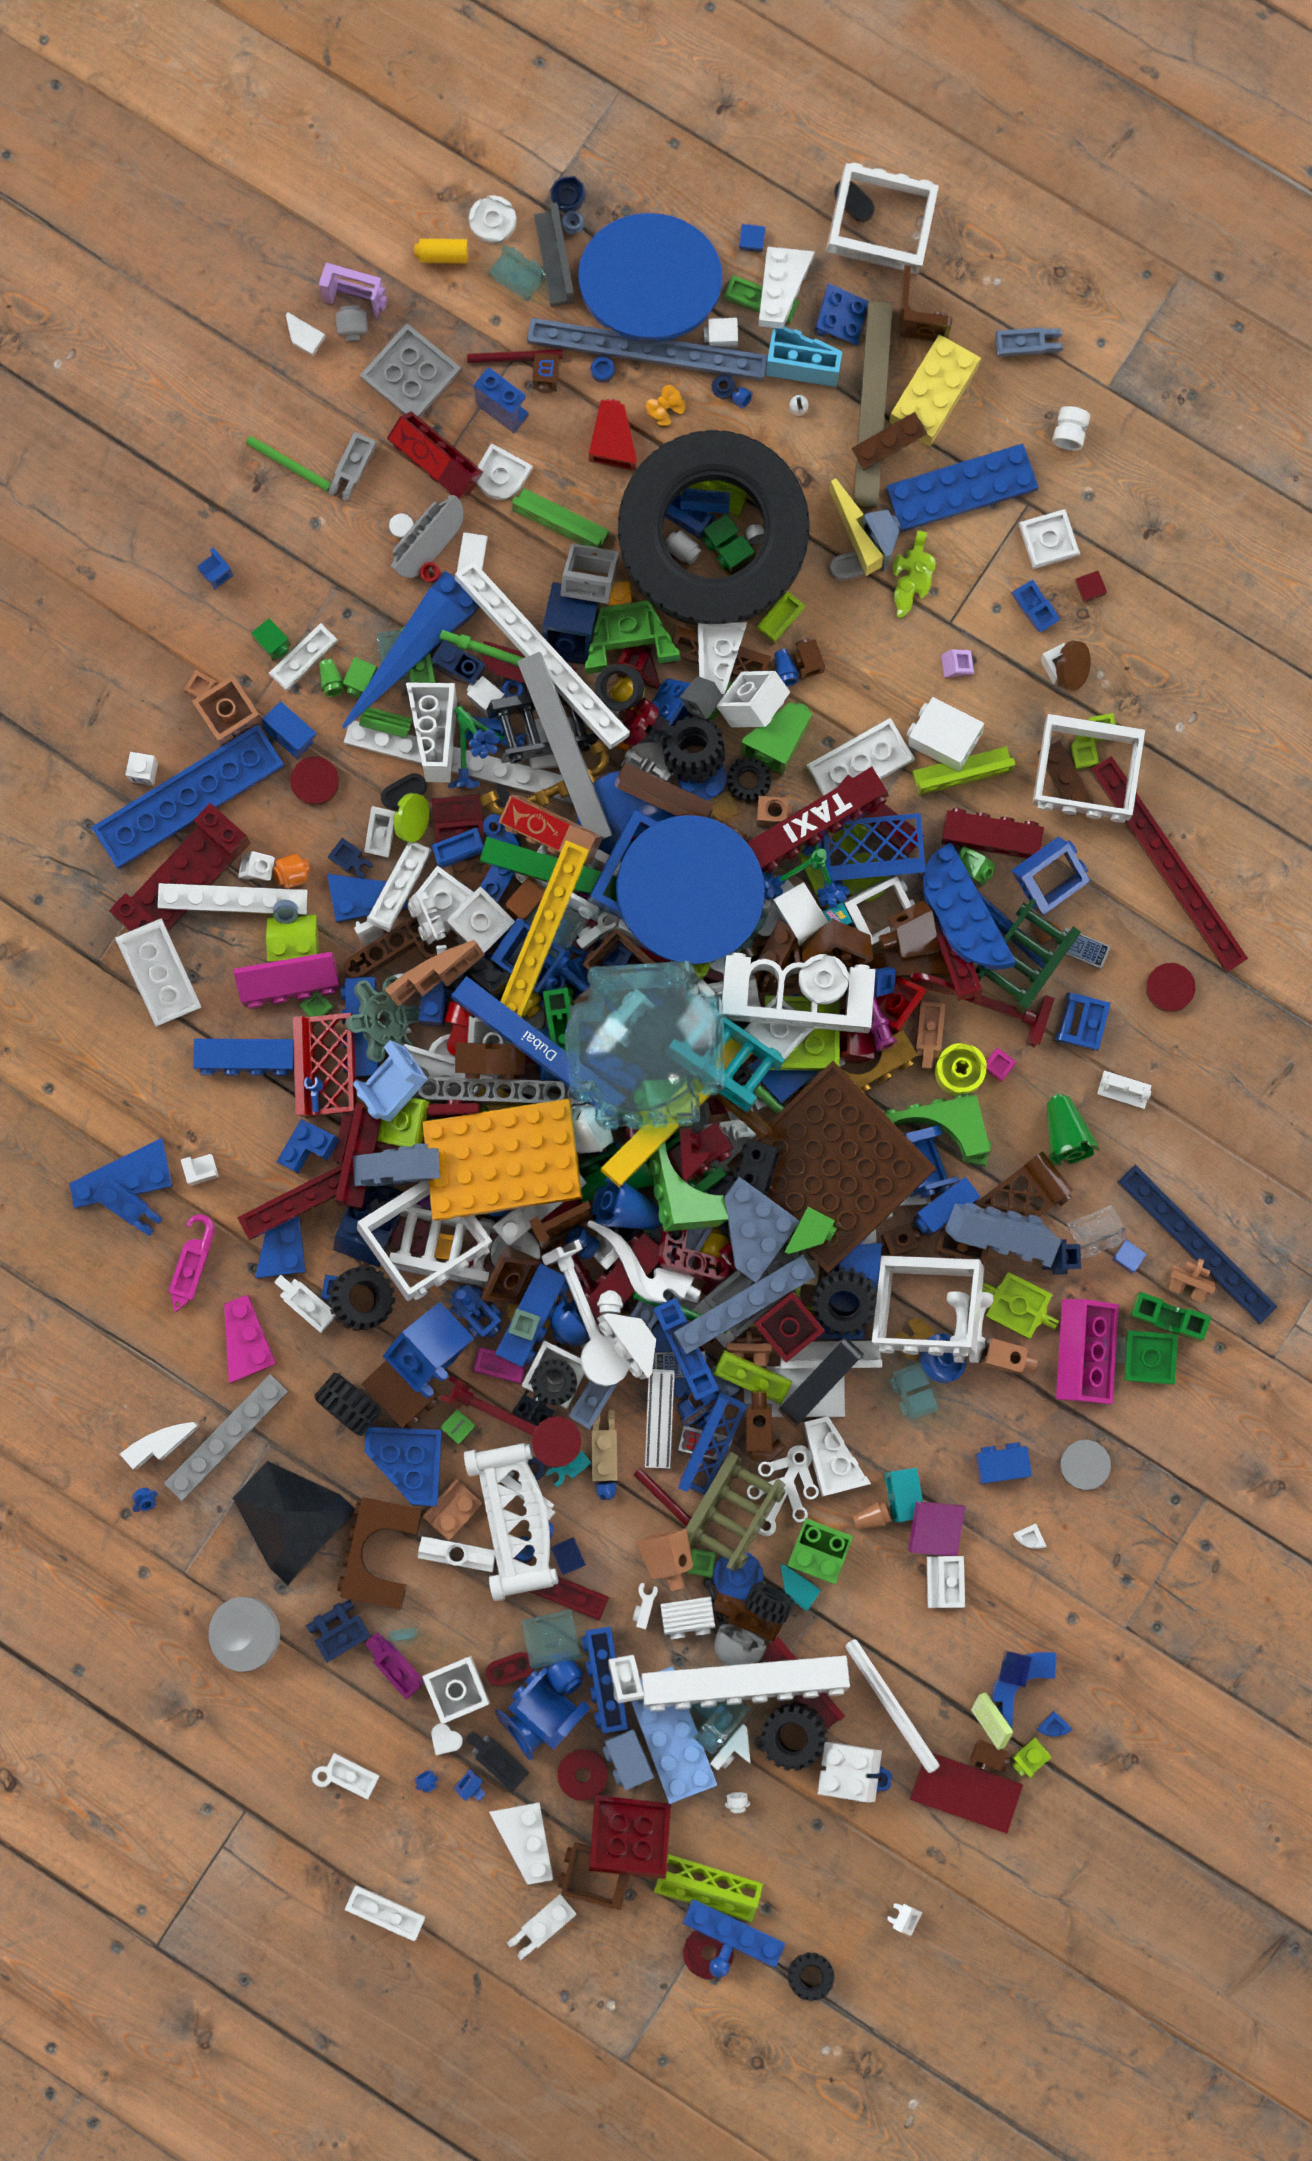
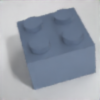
M634 1728L605 1740L606 1746L602 1749L608 1763L614 1762L616 1770L613 1771V1775L618 1787L623 1785L624 1789L628 1790L654 1778Z

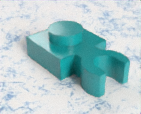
M580 1450L579 1455L573 1462L563 1467L549 1469L546 1472V1476L558 1473L559 1480L554 1484L555 1487H558L564 1482V1476L569 1474L572 1479L575 1478L591 1464V1461Z

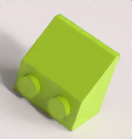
M317 914L298 916L293 923L289 924L279 923L274 917L267 918V962L319 954Z

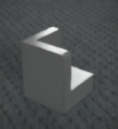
M697 676L682 693L680 699L689 713L707 719L723 696L715 682Z

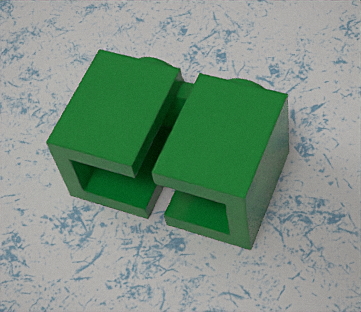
M725 514L703 529L702 542L709 552L713 550L717 554L716 562L723 571L727 570L731 575L754 559L755 551L743 535H737L739 529L728 514Z

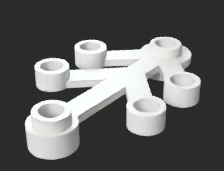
M794 1446L788 1451L787 1457L770 1463L762 1462L758 1467V1472L763 1477L770 1476L773 1471L789 1467L785 1476L779 1478L786 1484L784 1488L786 1489L785 1495L779 1503H775L766 1519L771 1524L770 1530L764 1531L762 1528L760 1529L759 1534L762 1536H770L775 1532L776 1523L774 1520L787 1494L793 1509V1519L796 1522H803L807 1518L808 1513L802 1507L794 1484V1479L798 1472L805 1487L803 1490L804 1496L810 1500L818 1496L819 1490L813 1484L808 1470V1466L812 1461L811 1453L805 1446ZM797 1453L803 1454V1462L798 1463L795 1461L794 1457ZM762 1465H769L770 1472L768 1474L761 1472ZM776 1480L770 1481L768 1483L773 1485ZM751 1485L747 1489V1495L752 1500L759 1499L761 1495L766 1494L759 1489V1495L752 1497L750 1489L755 1486ZM808 1487L815 1489L816 1493L813 1497H809L806 1494ZM797 1510L804 1511L805 1516L803 1519L799 1520L795 1517Z

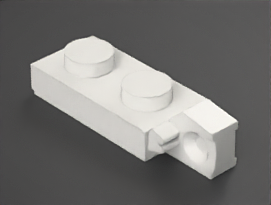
M280 1275L274 1282L283 1290V1293L280 1295L284 1299L283 1301L321 1334L336 1318L335 1314H331V1308L296 1279L290 1283Z

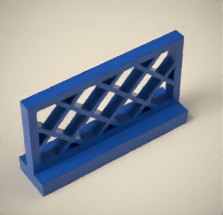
M921 813L861 818L856 821L851 819L843 824L851 825L848 830L845 827L842 828L846 833L837 843L829 838V833L823 836L824 850L827 856L825 861L829 877L833 881L926 872ZM906 819H916L917 829L911 836L899 828ZM895 820H901L898 825H895L892 822ZM884 821L889 822L895 827L886 839L875 831L876 827ZM877 822L873 827L867 824ZM863 823L870 831L860 841L851 833V830L856 824ZM897 830L908 838L900 850L888 841ZM872 832L883 840V843L875 852L864 844ZM916 834L918 837V843L915 840H913ZM847 835H850L859 843L851 854H848L839 846ZM910 841L919 848V858L909 859L902 853ZM829 842H831L834 845L831 851ZM885 844H888L897 852L890 861H884L877 855ZM861 846L872 854L866 863H859L852 857ZM838 848L847 856V859L842 865L831 866V854ZM899 854L904 858L902 860H895ZM874 857H876L880 862L871 861ZM850 859H851L854 863H856V864H847V865H846V863H847Z

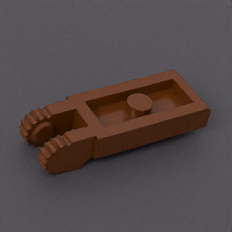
M782 920L777 921L758 960L768 959L774 961L783 970L798 941L789 924ZM764 970L752 974L755 976L756 983ZM771 972L765 976L761 984V989L764 991H768L776 979Z

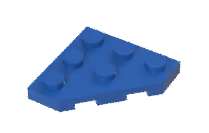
M369 1427L365 1437V1453L412 1506L438 1507L442 1430Z

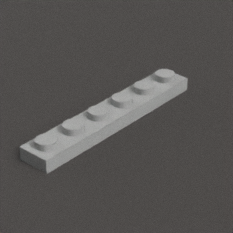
M270 1374L164 1484L181 1501H184L284 1398L288 1391Z

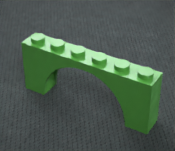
M691 1078L643 1081L634 1092V1100L638 1104L640 1113L639 1124L641 1128ZM665 1142L649 1157V1172L653 1176L655 1185L654 1196L658 1200L659 1220L663 1224L664 1231L714 1228L721 1226L728 1220L724 1196L703 1193L683 1181L669 1161Z
M959 1094L955 1096V1099L949 1101L941 1098L933 1100L931 1105L921 1106V1104H913L904 1111L898 1112L897 1109L884 1111L886 1116L896 1126L907 1123H923L931 1126L940 1125L941 1130L957 1144L965 1162L989 1157L991 1150L977 1095Z

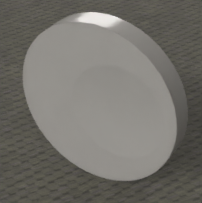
M237 1597L226 1601L216 1610L209 1626V1643L213 1654L222 1665L234 1671L245 1672L263 1667L276 1653L280 1641V1627L275 1613L266 1603L254 1597Z

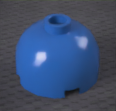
M565 1296L556 1304V1308L551 1316L550 1323L554 1331L552 1335L560 1344L567 1343L571 1346L584 1345L590 1341L589 1334L575 1300L569 1303L567 1302L568 1297Z

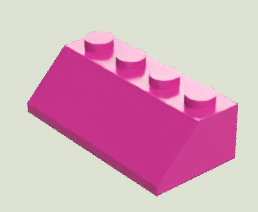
M332 952L233 969L240 1001L243 1006H248L249 1009L262 1007V1003L271 1001L272 1004L286 1003L288 998L296 997L297 1000L309 999L311 994L315 992H321V996L333 995L336 993L335 990L341 989L337 963Z
M1062 1299L1057 1400L1113 1404L1119 1304L1087 1299Z

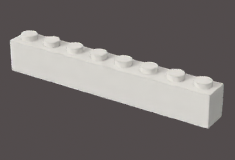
M846 1656L642 1673L641 1675L644 1694L643 1706L644 1708H650V1712L664 1711L667 1706H675L676 1710L689 1709L691 1704H701V1707H714L716 1702L726 1701L727 1705L742 1704V1700L752 1699V1703L767 1702L769 1697H778L779 1701L791 1700L793 1695H803V1698L819 1697L818 1693L826 1692L829 1693V1696L844 1695V1691H848L850 1687Z

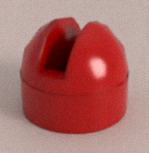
M427 562L421 567L420 575L426 582L433 583L440 578L441 571L435 563ZM429 568H432L435 574L433 578L428 570Z

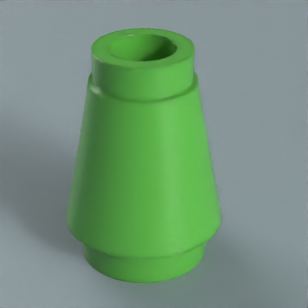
M322 660L319 663L321 691L327 697H335L344 692L343 679L333 660Z

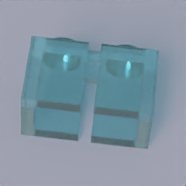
M921 1362L892 1373L893 1379H890V1383L894 1393L899 1392L902 1402L898 1404L903 1417L908 1416L909 1421L939 1410L932 1388L907 1397V1392L930 1384Z

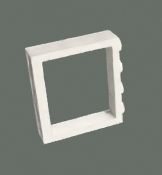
M846 163L841 176L826 252L904 271V266L907 265L911 266L910 273L918 274L923 265L939 185H935L928 180L918 181L910 179L909 176L904 174H889L879 168H865L859 163ZM850 179L928 198L916 255L838 236Z
M1048 714L1045 720L1032 805H1036L1038 809L1051 811L1052 808L1061 809L1062 813L1075 815L1079 812L1085 813L1087 817L1100 819L1101 816L1110 817L1113 822L1124 823L1125 820L1129 821L1133 815L1145 730ZM1052 731L1133 744L1123 809L1042 796Z
M429 1180L418 1183L357 1223L358 1232L407 1302L413 1298L415 1300L422 1298L427 1294V1289L434 1284L436 1287L442 1285L449 1279L448 1275L453 1272H462L470 1265L469 1262L477 1258L480 1260L490 1253L489 1249L492 1245L491 1238L474 1215L460 1217L478 1242V1245L410 1288L371 1231L430 1194Z
M881 1256L872 1336L873 1345L882 1353H894V1350H899L910 1355H916L919 1352H928V1354L934 1356H942L943 1353H953L957 1357H967L968 1354H976L984 1277L982 1262L975 1259ZM893 1273L972 1276L973 1283L967 1342L886 1338Z

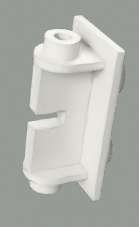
M1104 1071L1097 1094L1145 1109L1151 1094L1150 1089L1152 1085Z

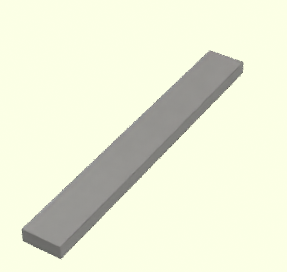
M537 652L517 661L582 827L603 836L602 840L613 836L542 653Z

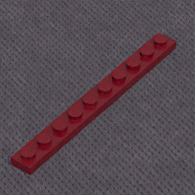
M1111 756L1093 767L1090 771L1113 806L1123 809L1128 779ZM1136 793L1133 815L1129 821L1125 820L1126 825L1226 973L1245 962L1248 957Z

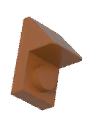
M528 877L507 901L506 907L508 909L506 912L516 920L521 918L530 923L538 910L546 889L533 878Z

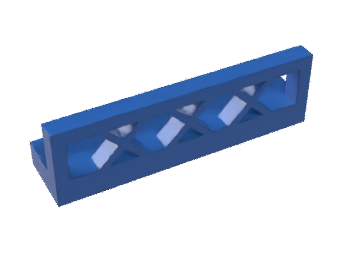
M719 1392L680 1479L679 1489L688 1492L690 1488L704 1495L706 1494L747 1407L746 1403ZM727 1403L740 1408L737 1416L726 1420L723 1412ZM733 1422L732 1427L730 1429L728 1424ZM725 1425L728 1432L727 1438L716 1442L713 1435L716 1428ZM723 1445V1447H722V1449H721V1451H720L719 1448H718V1446ZM715 1448L718 1455L717 1460L706 1465L703 1458L705 1452ZM713 1467L710 1474L708 1468ZM705 1470L708 1477L705 1487L692 1482L696 1473Z

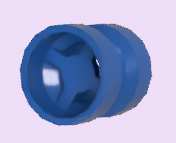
M581 1225L573 1228L565 1239V1245L579 1240L582 1249L577 1252V1255L582 1260L591 1258L600 1246L599 1240L594 1236H589L588 1231Z

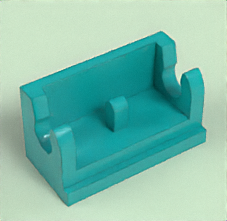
M917 1468L884 1473L892 1523L913 1520L916 1501L923 1502Z

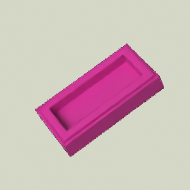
M479 1347L473 1372L522 1384L527 1364H525L524 1368H521L496 1356V1351Z

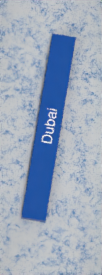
M467 976L450 998L598 1108L610 1119L627 1098Z

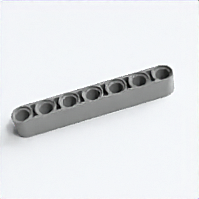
M427 1077L428 1080L418 1090L420 1099L428 1100L430 1103L447 1104V1100H462V1104L478 1103L479 1105L525 1106L563 1099H570L572 1107L588 1104V1101L585 1099L582 1101L573 1099L572 1093L574 1091L562 1081ZM428 1084L436 1088L435 1093L430 1096L422 1092L423 1087ZM452 1085L460 1087L461 1092L453 1097L447 1093V1089ZM476 1086H482L485 1088L486 1093L482 1097H475L472 1094V1090ZM507 1087L510 1089L511 1094L507 1098H500L497 1095L498 1089ZM526 1088H532L535 1090L536 1095L532 1099H526L523 1097L522 1091ZM550 1089H557L560 1091L561 1096L557 1100H551L548 1098L547 1092Z

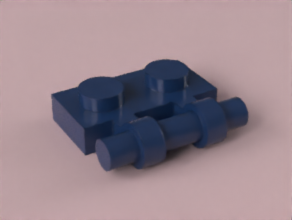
M350 1599L342 1604L340 1602L333 1606L334 1609L324 1615L319 1614L315 1616L314 1621L306 1625L310 1634L317 1630L321 1631L323 1636L316 1639L315 1643L327 1663L371 1637L359 1614L351 1619L348 1617L347 1612L355 1608ZM339 1617L343 1624L330 1631L327 1624Z

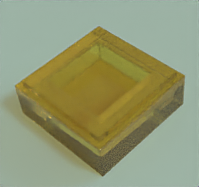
M730 791L708 800L714 803L712 814L718 819V822L739 815L738 808Z

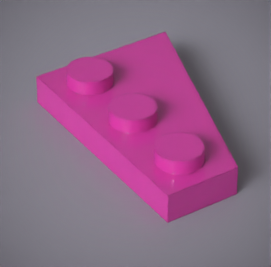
M247 1294L224 1304L229 1383L276 1365L249 1295Z

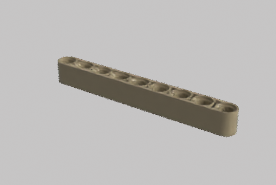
M868 301L858 444L884 430L893 302ZM856 458L853 501L857 506L878 507L881 461L863 471Z

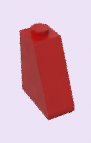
M601 399L589 449V462L636 471L637 458L625 404H621L616 399Z

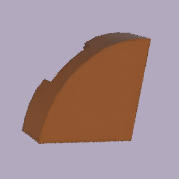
M1046 920L1047 922L1055 926L1057 929L1064 932V930L1058 924ZM1029 923L1041 944H1045L1053 939L1052 936L1039 927Z

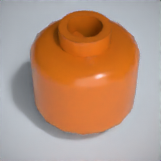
M293 853L276 860L272 874L278 886L282 885L285 889H290L307 881V873L310 872V866L305 858L302 859L298 854Z

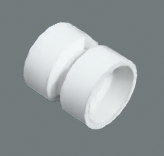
M1062 407L1057 419L1059 426L1055 428L1052 442L1066 450H1081L1086 436L1084 431L1087 430L1090 414L1081 408Z

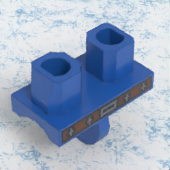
M712 1393L701 1398L702 1403L696 1408L693 1407L688 1398L678 1403L676 1406L682 1416L680 1418L682 1423L687 1427L703 1416L696 1425L699 1429L704 1427L709 1416L707 1412L712 1409L718 1394Z

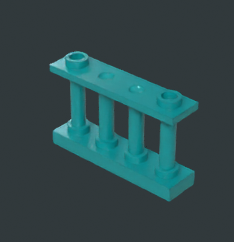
M702 1002L697 1012V1015L701 1017L700 1021L684 1042H678L675 1039L672 1041L666 1056L748 1113L757 1098L753 1093L754 1089L771 1067L779 1071L785 1059L779 1051L774 1048H768L721 1015L715 1006ZM711 1024L722 1033L704 1056H698L691 1048L708 1025ZM731 1038L743 1047L725 1071H719L713 1066L712 1061ZM753 1053L763 1062L748 1082L741 1086L733 1080V1075L748 1055Z

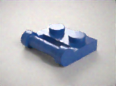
M1067 992L1065 997L1067 1004L1060 1032L1056 1033L1055 1041L1098 1051L1111 1003ZM1076 1004H1081L1084 1006L1076 1036L1069 1035Z

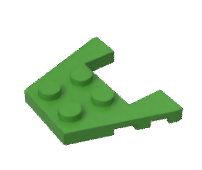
M648 600L601 607L594 630V639L589 648L588 661L585 663L586 674L599 673L606 668L607 650L656 644L659 663L680 661V652L674 646L672 638L665 631L660 618Z

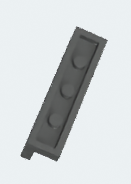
M551 203L550 212L534 214L550 307L573 304L574 294L557 203Z

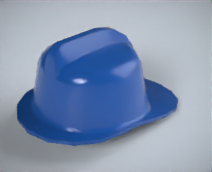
M496 1709L495 1714L501 1724L515 1739L525 1757L532 1761V1752L544 1741L517 1716L509 1718L502 1711Z

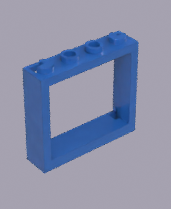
M634 810L586 901L622 919L618 903L607 898L603 893L638 825L648 829L658 822Z

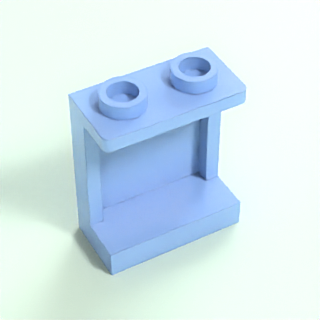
M391 1040L384 1047L389 1057L365 1083L359 1080L353 1083L358 1091L357 1096L366 1103L368 1113L375 1119L380 1118L388 1122L397 1115L428 1080L407 1047Z

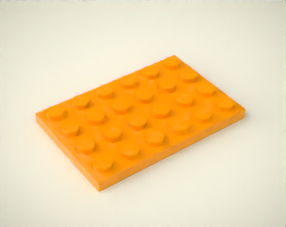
M570 1099L423 1122L425 1144H428V1148H438L440 1179L429 1180L432 1220L434 1221L582 1199Z

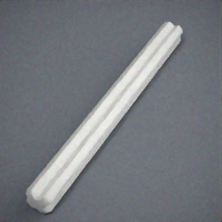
M853 1639L845 1645L846 1650L927 1772L932 1773L938 1769L939 1763L858 1641Z

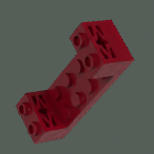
M211 803L193 820L197 828L132 897L125 893L109 910L113 917L129 932L161 918L167 931H169L188 910L158 909L159 883L211 886L251 844L247 835Z

